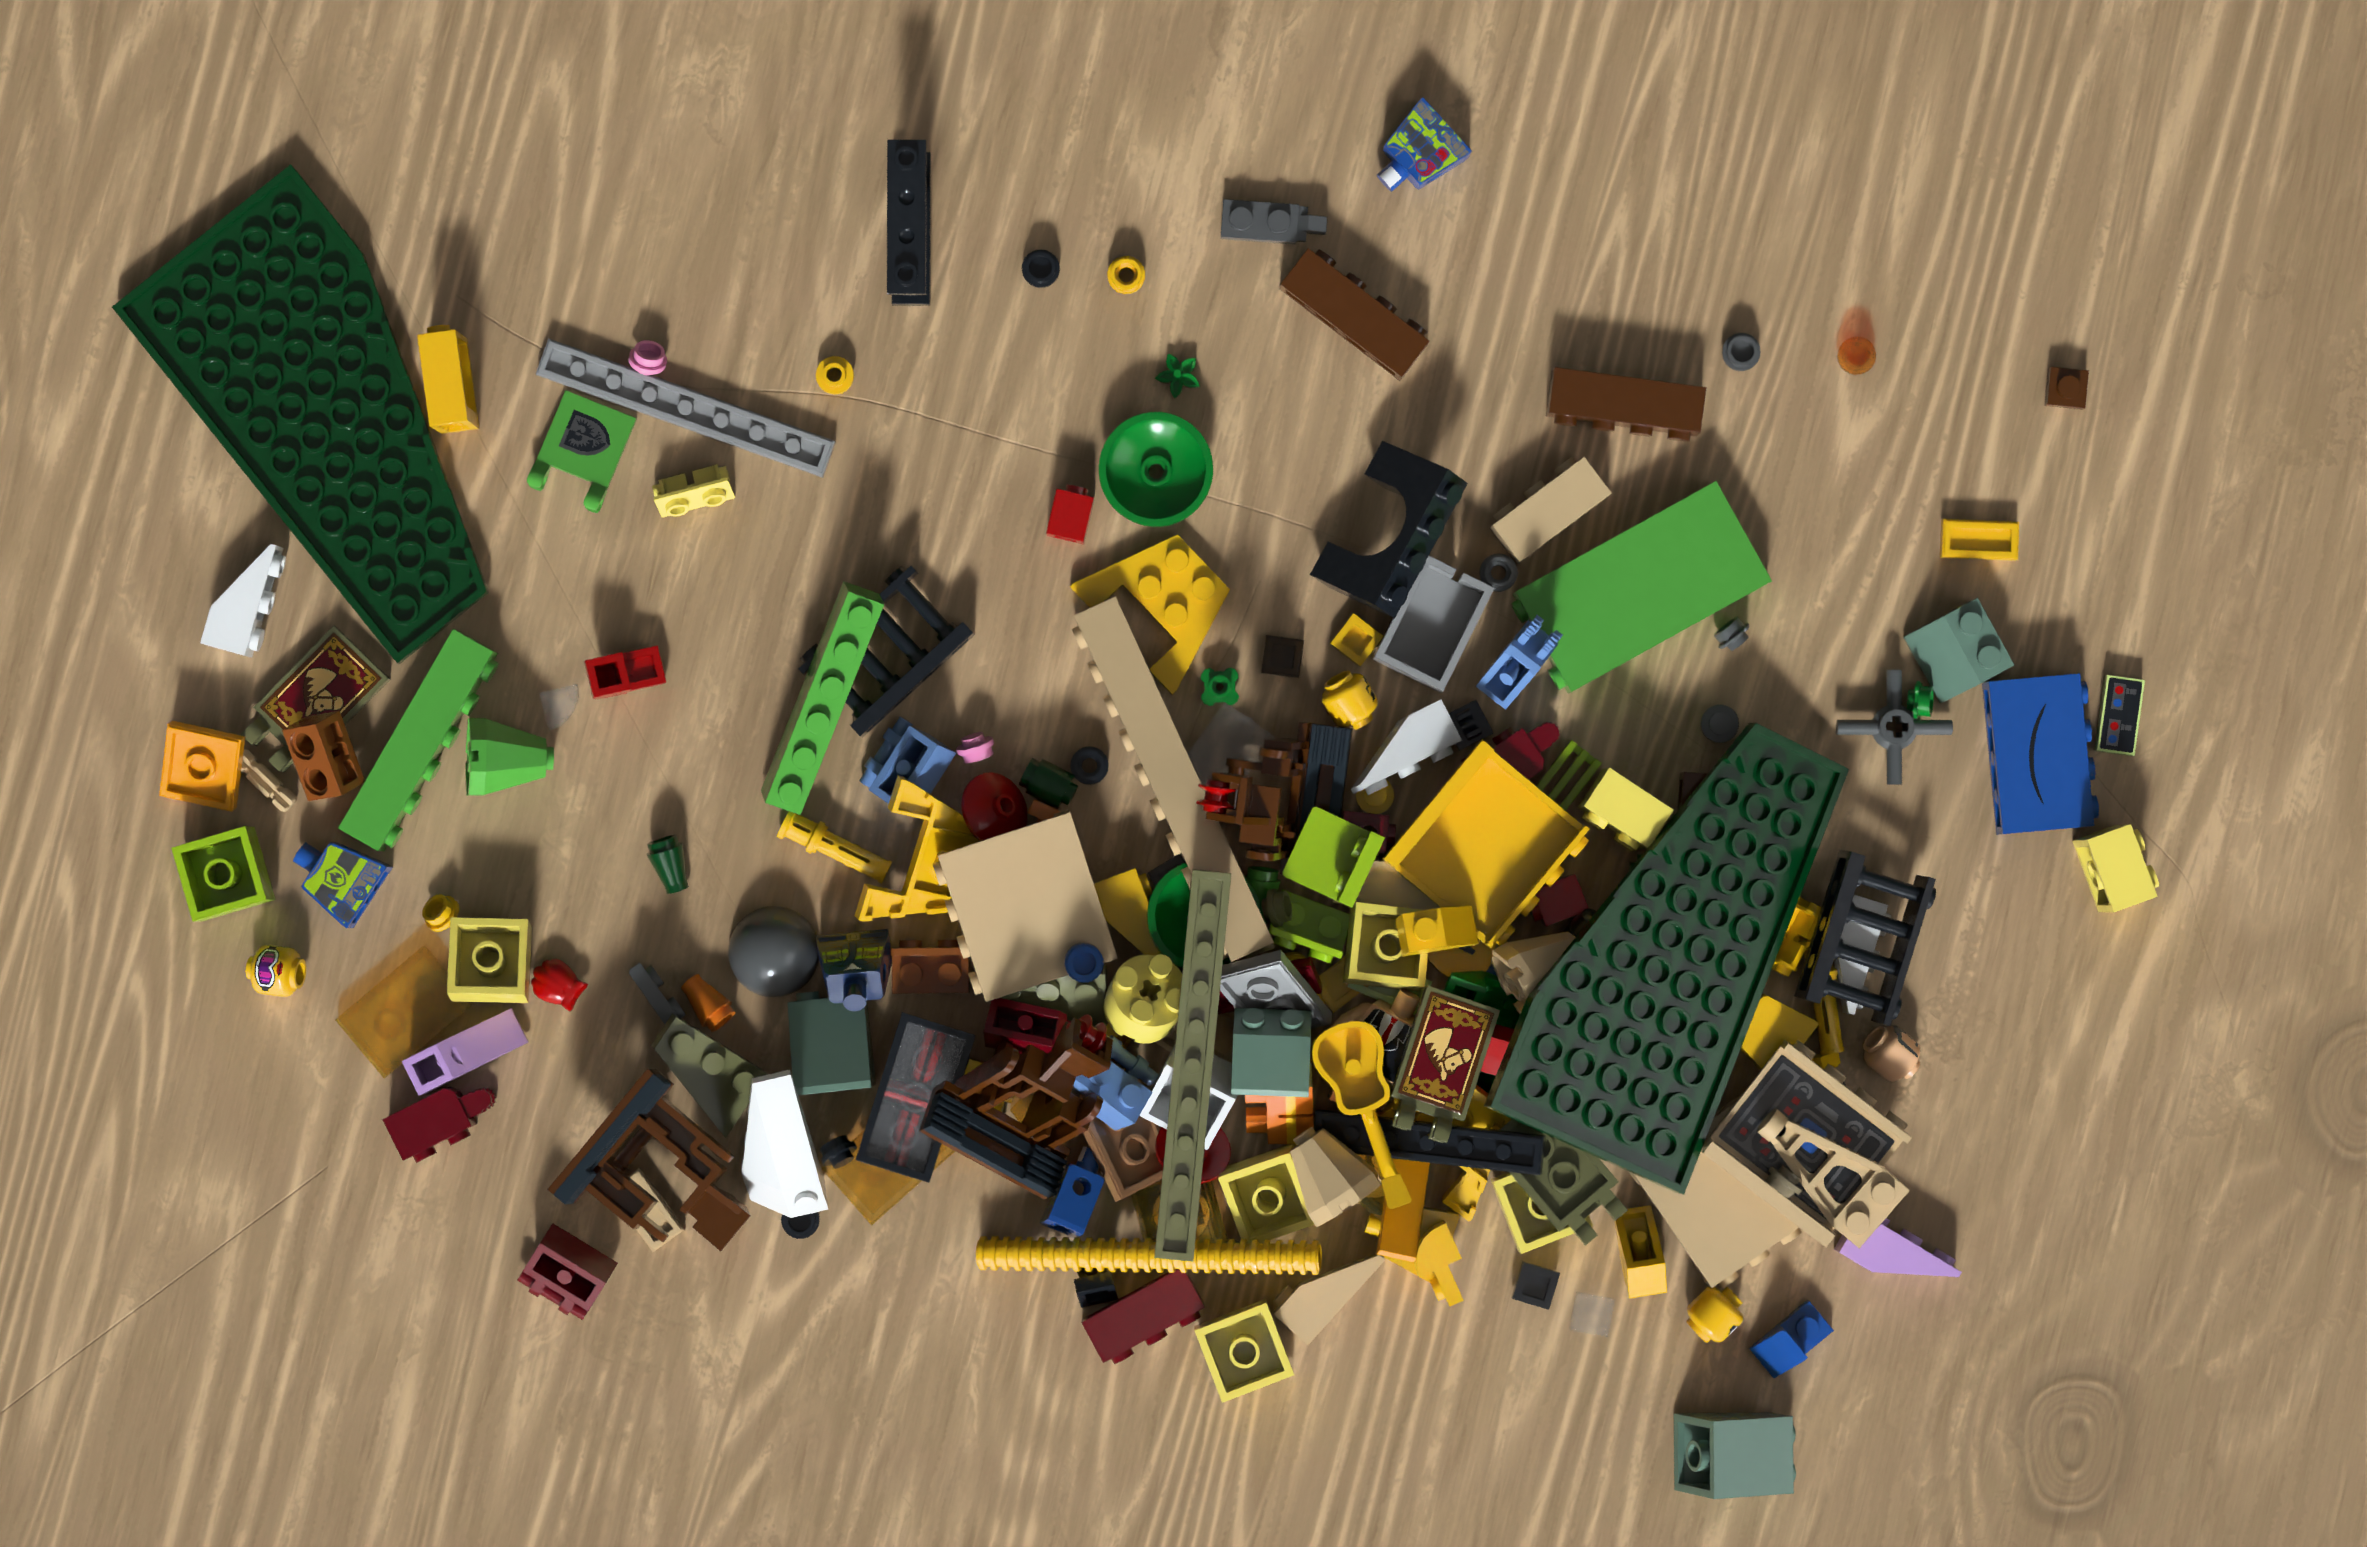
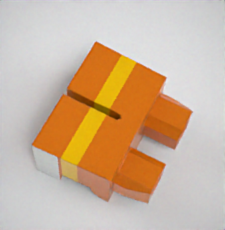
M1310 1063L1309 1097L1245 1095V1104L1266 1103L1267 1107H1246V1133H1267L1268 1144H1295L1293 1139L1313 1127L1312 1063Z

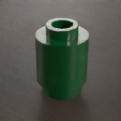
M1032 758L1019 782L1020 786L1026 788L1025 793L1056 809L1062 803L1068 806L1078 788V785L1073 783L1074 774L1044 759L1040 762Z

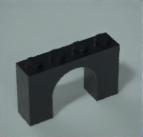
M1382 441L1364 474L1383 488L1403 496L1406 505V518L1400 534L1389 547L1379 553L1367 556L1355 554L1328 541L1310 575L1327 587L1395 618L1401 606L1405 603L1416 578L1423 570L1436 541L1442 535L1455 506L1461 500L1462 493L1468 483L1441 465Z

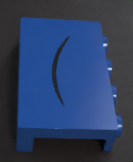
M2080 673L1982 683L1996 835L2095 826L2094 818L2099 817V803L2097 796L2091 793L2090 780H2095L2096 771L2093 757H2088L2087 742L2092 740V728L2090 720L2084 718L2083 704L2088 703V687L2085 681H2081Z

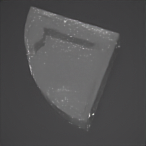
M578 684L539 693L548 730H554L562 726L573 714L579 700Z

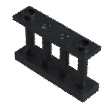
M887 140V295H892V306H930L931 153L926 152V140Z
M912 565L906 570L902 566L896 569L885 580L888 587L880 593V596L885 605L895 594L900 592L937 632L938 636L936 638L940 643L930 652L925 648L921 650L894 619L882 609L877 625L909 658L908 664L912 669L902 678L897 674L893 676L867 648L861 664L881 684L880 690L884 694L872 704L869 700L864 701L851 687L845 703L853 710L852 716L856 719L850 726L862 738L975 635L964 622L958 627L953 622L949 624L910 582L918 574ZM817 643L800 658L804 664L798 669L805 676L818 647Z
M1839 850L1794 997L1820 1004L1822 997L1831 995L1874 1009L1871 1021L1891 1026L1892 1019H1896L1901 1010L1902 999L1900 994L1926 910L1931 908L1936 897V889L1934 888L1936 879L1916 875L1912 885L1866 870V866L1863 865L1866 856L1852 851ZM1863 884L1908 899L1902 921L1856 907L1852 901L1856 887ZM1849 921L1897 936L1891 957L1888 958L1843 943L1841 935L1845 923L1847 924ZM1841 958L1885 972L1879 995L1832 980L1829 973L1833 960Z

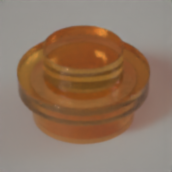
M1851 337L1840 345L1837 353L1838 363L1849 374H1864L1875 363V348L1869 340L1863 337Z

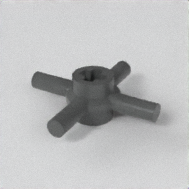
M1886 670L1887 706L1878 710L1872 720H1837L1836 734L1872 735L1881 747L1887 749V785H1902V749L1909 746L1916 735H1952L1953 722L1952 720L1914 719L1913 713L1902 706V670ZM1892 717H1895V722L1902 724L1903 727L1902 732L1896 733L1897 738H1894L1893 731L1886 730V723L1892 722Z

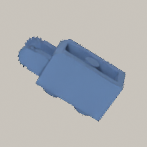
M1538 615L1531 622L1528 620L1476 685L1479 690L1505 710L1536 675L1559 644L1557 642L1563 636L1558 630H1555L1554 633H1550L1548 636L1540 629L1544 620Z

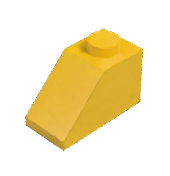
M1472 906L1428 909L1404 913L1396 918L1402 957L1479 944Z
M1648 1205L1627 1209L1628 1211L1614 1221L1629 1298L1667 1293L1665 1260L1652 1207Z

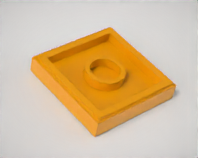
M173 720L167 724L159 796L233 812L237 808L245 736Z

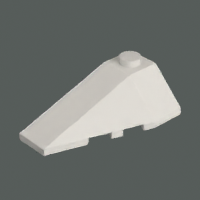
M790 1070L752 1078L747 1132H745L744 1157L741 1164V1173L750 1200L790 1218L827 1210L828 1203L824 1175Z

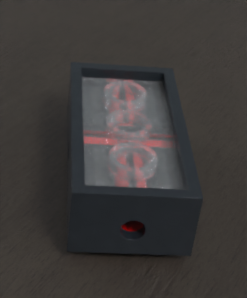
M902 1012L857 1153V1161L924 1182H930L941 1143L919 1132L933 1087L945 1080L955 1084L957 1079L963 1076L976 1035Z

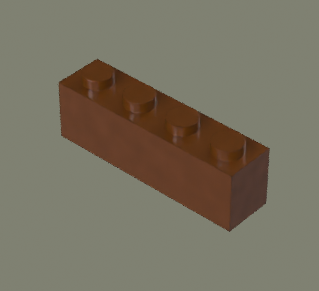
M1308 248L1282 281L1280 290L1393 377L1401 381L1428 346L1429 340L1424 337L1427 331L1414 320L1409 318L1407 322H1404L1394 313L1397 308L1384 297L1379 295L1377 299H1374L1364 291L1367 287L1366 284L1354 274L1349 272L1344 276L1334 268L1336 261L1320 249L1314 253Z
M1555 367L1551 373L1546 417H1554V424L1577 426V421L1591 422L1592 429L1614 431L1615 426L1630 428L1629 433L1632 435L1650 437L1653 431L1668 433L1667 439L1689 442L1691 436H1698L1701 433L1707 387Z

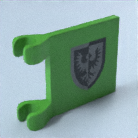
M565 390L539 455L529 472L527 483L531 488L541 491L545 487L551 467L592 483L583 503L588 511L593 513L600 512L608 487L637 419Z

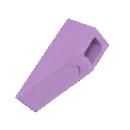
M511 1008L403 1060L402 1063L418 1095H423L529 1041Z
M1887 1218L1860 1249L1844 1235L1841 1236L1834 1248L1837 1252L1871 1272L1959 1277L1962 1273L1953 1267L1956 1260L1937 1248L1933 1254L1920 1247L1923 1240L1904 1228L1900 1235L1889 1229L1887 1225L1890 1220Z

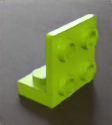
M1313 807L1283 869L1282 875L1353 908L1385 837L1365 830L1321 808Z
M1286 891L1292 905L1291 921L1284 922L1281 927H1274L1270 922L1268 931L1274 935L1273 942L1291 950H1295L1296 944L1310 948L1308 956L1330 964L1333 957L1341 959L1343 955L1342 949L1348 935L1350 914Z

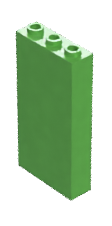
M1715 481L1513 593L1516 601L1512 602L1511 605L1521 623L1528 620L1531 622L1538 615L1544 620L1540 629L1548 636L1550 633H1554L1555 630L1563 634L1557 642L1559 644L1548 657L1553 666L1548 672L1558 690L1565 688L1569 694L1772 582L1720 486Z

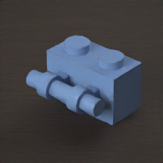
M901 716L893 728L888 727L884 733L883 738L885 741L876 755L869 757L864 765L867 769L859 780L869 787V791L888 804L897 775L905 777L931 794L956 755V752L930 734L912 727L913 724Z
M1111 1035L1110 1038L1113 1039L1111 1059L1126 1068V1071L1110 1061L1111 1065L1107 1071L1091 1078H1087L1084 1075L1077 1076L1071 1093L1081 1099L1091 1093L1100 1095L1103 1098V1103L1096 1117L1116 1131L1135 1124L1153 1093L1138 1082V1079L1151 1086L1157 1080L1159 1074L1149 1067V1062L1140 1055L1135 1057L1122 1047V1041Z

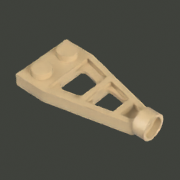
M1777 1108L1773 1109L1762 1120L1756 1130L1763 1138L1773 1144L1791 1171L1801 1179L1799 1182L1830 1225L1859 1249L1910 1191L1907 1186L1878 1162L1789 1120ZM1785 1127L1784 1134L1782 1136L1777 1137V1135ZM1804 1142H1810L1827 1153L1828 1158L1815 1173L1808 1172L1795 1157V1152ZM1835 1166H1844L1857 1172L1862 1179V1183L1843 1203L1835 1201L1824 1186L1825 1176Z

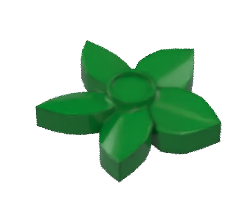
M1168 354L1166 364L1169 370L1163 371L1155 377L1161 383H1171L1170 391L1174 399L1181 394L1183 385L1188 388L1200 387L1196 377L1191 374L1196 367V358L1186 359L1180 364L1175 356Z

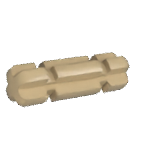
M244 749L241 773H246V778L266 798H272V803L280 811H288L296 803L297 796L289 788H283V783L264 764L257 763V758L249 750Z

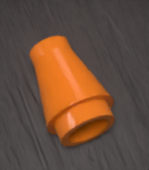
M699 974L692 976L682 985L681 990L686 994L702 1027L707 1026L711 1032H714L724 1026L735 1015V1011L731 1008L732 1002L704 981Z

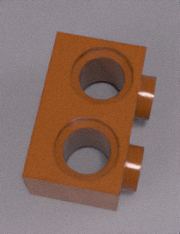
M340 711L306 716L282 730L308 801L342 796L365 782Z

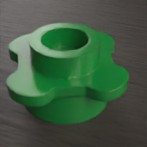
M1211 668L1205 669L1201 674V680L1204 682V693L1201 695L1202 702L1207 706L1222 702L1230 706L1236 704L1239 699V695L1235 691V682L1238 679L1237 671L1233 668H1227L1225 671H1214ZM1218 683L1224 686L1221 691L1216 689Z
M1916 681L1915 689L1908 690L1907 709L1913 712V718L1916 720H1921V716L1931 717L1934 703L1933 686H1923V683Z

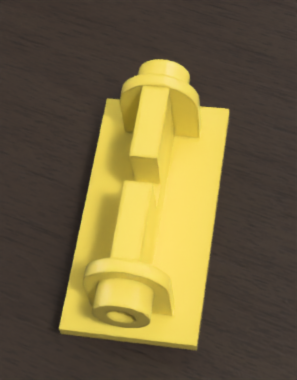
M716 464L692 471L695 484L688 485L685 473L658 480L659 484L652 485L655 496L653 498L661 517L681 516L689 510L704 506H719L726 500L734 499L735 495L729 483L730 477L727 467H719Z

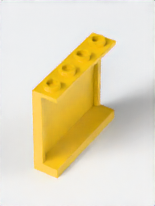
M1481 740L1383 857V860L1440 908L1472 906L1477 938L1488 948H1492L1495 943L1501 946L1515 931L1511 923L1520 913L1526 917L1540 901L1535 895L1544 884L1551 887L1564 872L1560 864L1569 854L1575 858L1586 846L1589 839L1585 837V834L1590 828L1578 822L1495 753L1490 745Z

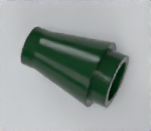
M676 835L665 836L647 844L649 852L646 855L665 886L666 893L671 894L688 888L683 843L678 842Z

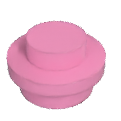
M644 340L638 342L630 351L628 361L631 367L639 373L653 375L661 373L666 368L667 357L664 348L660 344Z
M977 732L961 739L962 744L956 748L957 754L963 757L964 763H973L993 755L991 746L994 745V741L990 736L984 737L983 732Z

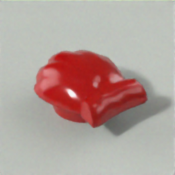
M559 959L545 960L541 966L533 969L534 978L531 980L533 993L543 1001L562 1005L569 1012L573 1010L577 999L588 986L587 983L577 978L573 970L565 962Z

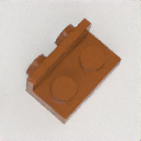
M899 940V948H891L892 994L969 993V957L963 959L957 940H937L938 947H922V940Z

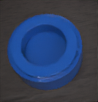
M1078 943L1067 951L1064 965L1072 979L1086 983L1095 980L1101 974L1104 960L1102 954L1094 945Z

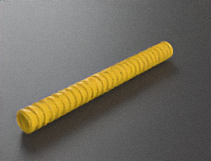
M981 1236L976 1246V1262L980 1270H986L987 1267H991L993 1271L998 1270L999 1267H1002L1004 1271H1009L1011 1267H1014L1016 1271H1021L1023 1267H1026L1027 1271H1033L1034 1267H1037L1039 1271H1045L1046 1267H1049L1051 1271H1057L1058 1268H1061L1062 1271H1069L1070 1268H1073L1075 1272H1079L1081 1268H1085L1086 1272H1091L1093 1268H1097L1098 1272H1103L1105 1268H1108L1110 1272H1116L1117 1268H1120L1121 1272H1128V1269L1131 1268L1133 1272H1140V1269H1144L1146 1273L1152 1272V1269H1156L1157 1273H1162L1164 1269H1168L1169 1273H1174L1176 1269H1180L1181 1273H1187L1188 1269H1192L1193 1273H1199L1200 1269H1203L1205 1273H1211L1212 1270H1216L1217 1274L1223 1273V1270H1227L1229 1274H1234L1235 1270H1239L1241 1274H1246L1247 1270H1251L1253 1274H1258L1259 1270H1263L1264 1274H1270L1271 1270H1275L1276 1274H1282L1283 1271H1287L1288 1274L1293 1275L1295 1271H1299L1301 1275H1305L1307 1271H1311L1313 1275H1318L1322 1266V1247L1318 1240H1313L1312 1244H1308L1307 1240H1301L1300 1244H1296L1295 1240H1289L1288 1243H1283V1240H1276V1243H1272L1270 1239H1266L1264 1243H1260L1258 1239H1253L1252 1243H1248L1247 1239H1241L1240 1243H1236L1235 1239H1229L1228 1243H1224L1223 1239H1217L1216 1243H1212L1211 1239H1205L1204 1242L1195 1239L1194 1259L1191 1262L1154 1258L1156 1242H1153L1151 1238H1146L1144 1242H1141L1140 1238H1134L1132 1242H1129L1128 1238H1122L1121 1241H1117L1113 1237L1109 1241H1105L1104 1237H1099L1097 1241H1094L1092 1237H1087L1085 1241H1082L1080 1237H1075L1073 1241H1070L1069 1237H1063L1061 1241H1058L1057 1237H1051L1050 1241H1047L1045 1237H1039L1038 1240H1035L1034 1237L1029 1236L1026 1240H1023L1021 1236H1017L1014 1240H1011L1010 1236H1005L1003 1240H1000L998 1236H993L991 1240H988L987 1236Z

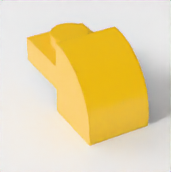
M1443 1220L1428 1228L1420 1237L1414 1263L1419 1278L1434 1272L1435 1277L1429 1279L1438 1301L1445 1298L1450 1307L1464 1301L1448 1266L1462 1259L1446 1222Z

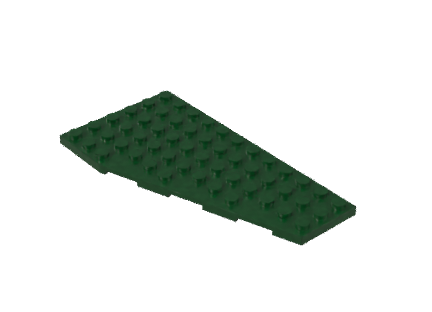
M290 164L112 306L113 310L396 663H402L489 593L366 257L294 166Z
M1748 723L1655 838L1653 843L1642 854L1529 994L1484 1106L1657 1185L1684 1195L1849 769L1758 723Z

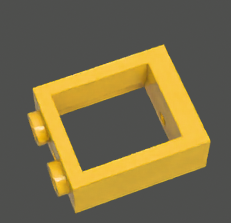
M450 325L427 327V333L418 334L417 338L429 426L441 434L479 429L467 338L456 329H450Z

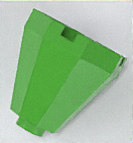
M469 718L467 720L466 796H483L545 778L546 770H553L554 748L547 747L545 738L486 718Z

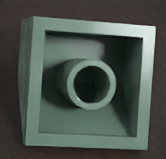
M1978 598L1964 603L1903 637L1930 686H1933L1934 694L1940 704L2014 666L2011 657Z
M1235 1008L1231 1094L1309 1097L1312 1011Z

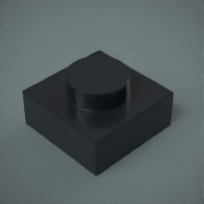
M1522 1261L1511 1298L1549 1310L1560 1273Z

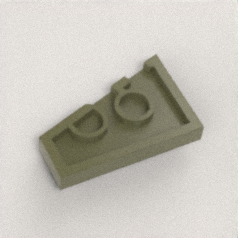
M1107 965L1103 966L1101 974L1091 982H1078L1067 975L1000 998L1058 1010L1067 1014L1069 1021H1072L1073 1018L1080 1019L1084 1015H1090L1092 1017V1026L1102 1022L1107 1026L1108 1021L1106 1020L1103 1008L1107 992Z
M673 1013L651 1045L725 1138L749 1104L752 1078L768 1075L760 1067Z

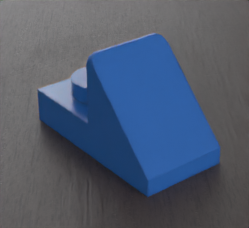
M1806 1300L1749 1349L1769 1374L1776 1378L1808 1358L1806 1353L1834 1330L1811 1302Z

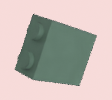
M819 991L796 993L797 1001L787 1003L792 1078L798 1096L871 1088L876 1085L868 1003L860 1011H850L844 1007L843 1003L834 1004L829 1001V998H819Z
M1773 1412L1674 1413V1490L1711 1499L1794 1494L1796 1469L1793 1463V1443L1796 1433L1793 1425V1416Z

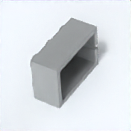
M1428 556L1425 566L1410 589L1405 603L1401 606L1396 617L1392 619L1373 660L1442 693L1494 587L1465 573L1460 576L1457 582L1451 579L1457 569Z

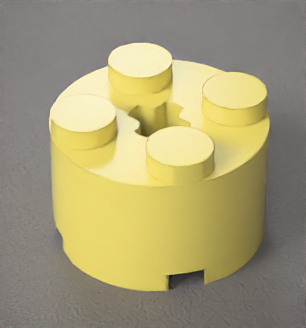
M1163 954L1139 955L1124 962L1114 975L1104 999V1014L1111 1028L1119 1035L1123 1036L1124 1034L1135 1039L1134 1042L1142 1044L1153 1043L1166 1037L1178 1021L1182 981L1181 971L1172 963L1169 957Z

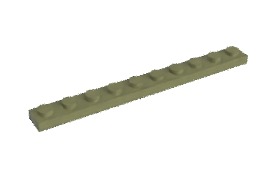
M1192 869L1154 1258L1191 1262L1194 1259L1231 873Z

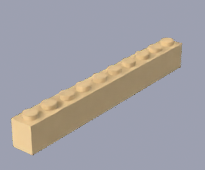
M1116 596L1074 615L1078 626L1072 628L1080 649L1088 647L1094 660L1087 664L1096 684L1101 681L1105 683L1109 694L1104 696L1103 699L1111 717L1119 715L1125 727L1118 732L1127 752L1135 749L1141 762L1134 765V768L1143 787L1151 784L1156 798L1149 801L1158 820L1161 821L1166 818L1172 832L1165 836L1174 856L1182 853L1188 867L1181 869L1189 889L1191 890L1192 869L1231 873L1223 960L1230 958L1231 963L1255 957L1275 948L1272 937L1219 821L1206 819V812L1208 811L1203 810V805L1196 804V801L1204 799L1205 791L1198 786V784H1201Z

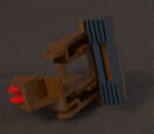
M1299 722L1297 739H1265L1264 747L1259 748V756H1263L1262 761L1227 757L1226 766H1229V772H1211V779H1207L1206 784H1198L1200 788L1205 790L1204 799L1196 801V804L1203 805V810L1208 811L1206 812V819L1241 825L1239 842L1252 843L1251 849H1246V858L1262 861L1281 860L1280 874H1282L1313 807L1321 808L1340 818L1342 816L1353 728ZM1244 768L1259 770L1262 774L1292 777L1287 821H1285V817L1279 816L1282 788L1252 784L1253 776L1244 775Z
M1084 1015L1080 1019L1073 1018L1071 1022L1066 1021L1050 1053H1046L1030 1044L1020 1054L1012 1044L1002 1041L997 1046L993 1057L957 1079L955 1084L945 1080L933 1087L919 1132L1044 1200L1057 1195L1058 1191L1056 1188L1060 1185L1058 1181L1062 1179L1060 1174L1064 1172L1065 1168L1063 1166L1067 1163L1065 1158L1069 1157L1071 1151L1063 1143L1087 1131L1090 1122L1095 1119L1102 1107L1103 1098L1100 1095L1091 1093L1081 1099L1072 1094L1071 1091L1077 1076L1084 1075L1087 1078H1091L1109 1070L1113 1039L1106 1035V1025L1102 1022L1092 1026V1017L1090 1015ZM1034 1093L1022 1123L993 1108L1014 1095L1023 1099Z
M647 1069L547 1190L565 1205L575 1204L583 1193L588 1191L632 1229H638L642 1226L655 1238L664 1242L669 1235L647 1216L658 1200L627 1176V1173L630 1171L627 1167L651 1138L654 1137L679 1158L674 1166L698 1185L679 1210L684 1214L692 1215L697 1220L692 1228L719 1251H722L751 1215L744 1204L732 1194L715 1185L727 1168L704 1151L702 1147L706 1145L717 1157L727 1163H730L734 1156L717 1140L665 1099L664 1096L674 1084L657 1069ZM639 1124L641 1128L618 1156L616 1158L613 1157V1154Z

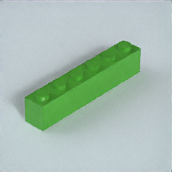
M843 581L761 788L766 804L801 815L884 607V602L879 593Z
M456 629L451 631L338 829L376 851L384 852L387 846L392 849L396 845L403 832V828L399 827L406 813L412 815L420 804L422 795L418 792L425 780L431 782L439 771L442 762L438 761L444 747L450 749L458 738L461 729L457 725L463 714L469 716L477 705L480 696L476 692L482 681L488 683L495 674L499 665L495 659L499 653Z

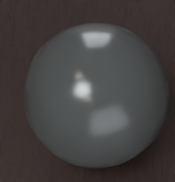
M767 906L754 910L737 924L731 935L728 946L731 969L744 987L758 995L765 997L790 995L805 986L816 971L819 962L816 932L807 919L792 909L781 906Z

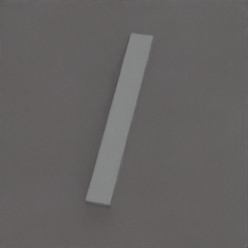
M549 338L536 371L537 376L822 478L836 444L834 440L661 378L643 375L633 368Z

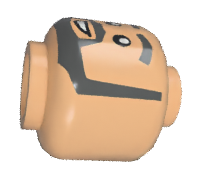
M1899 1026L1876 1027L1864 1041V1061L1886 1081L1896 1082L1902 1078L1908 1079L1919 1069L1920 1061L1918 1059L1921 1048L1917 1041Z

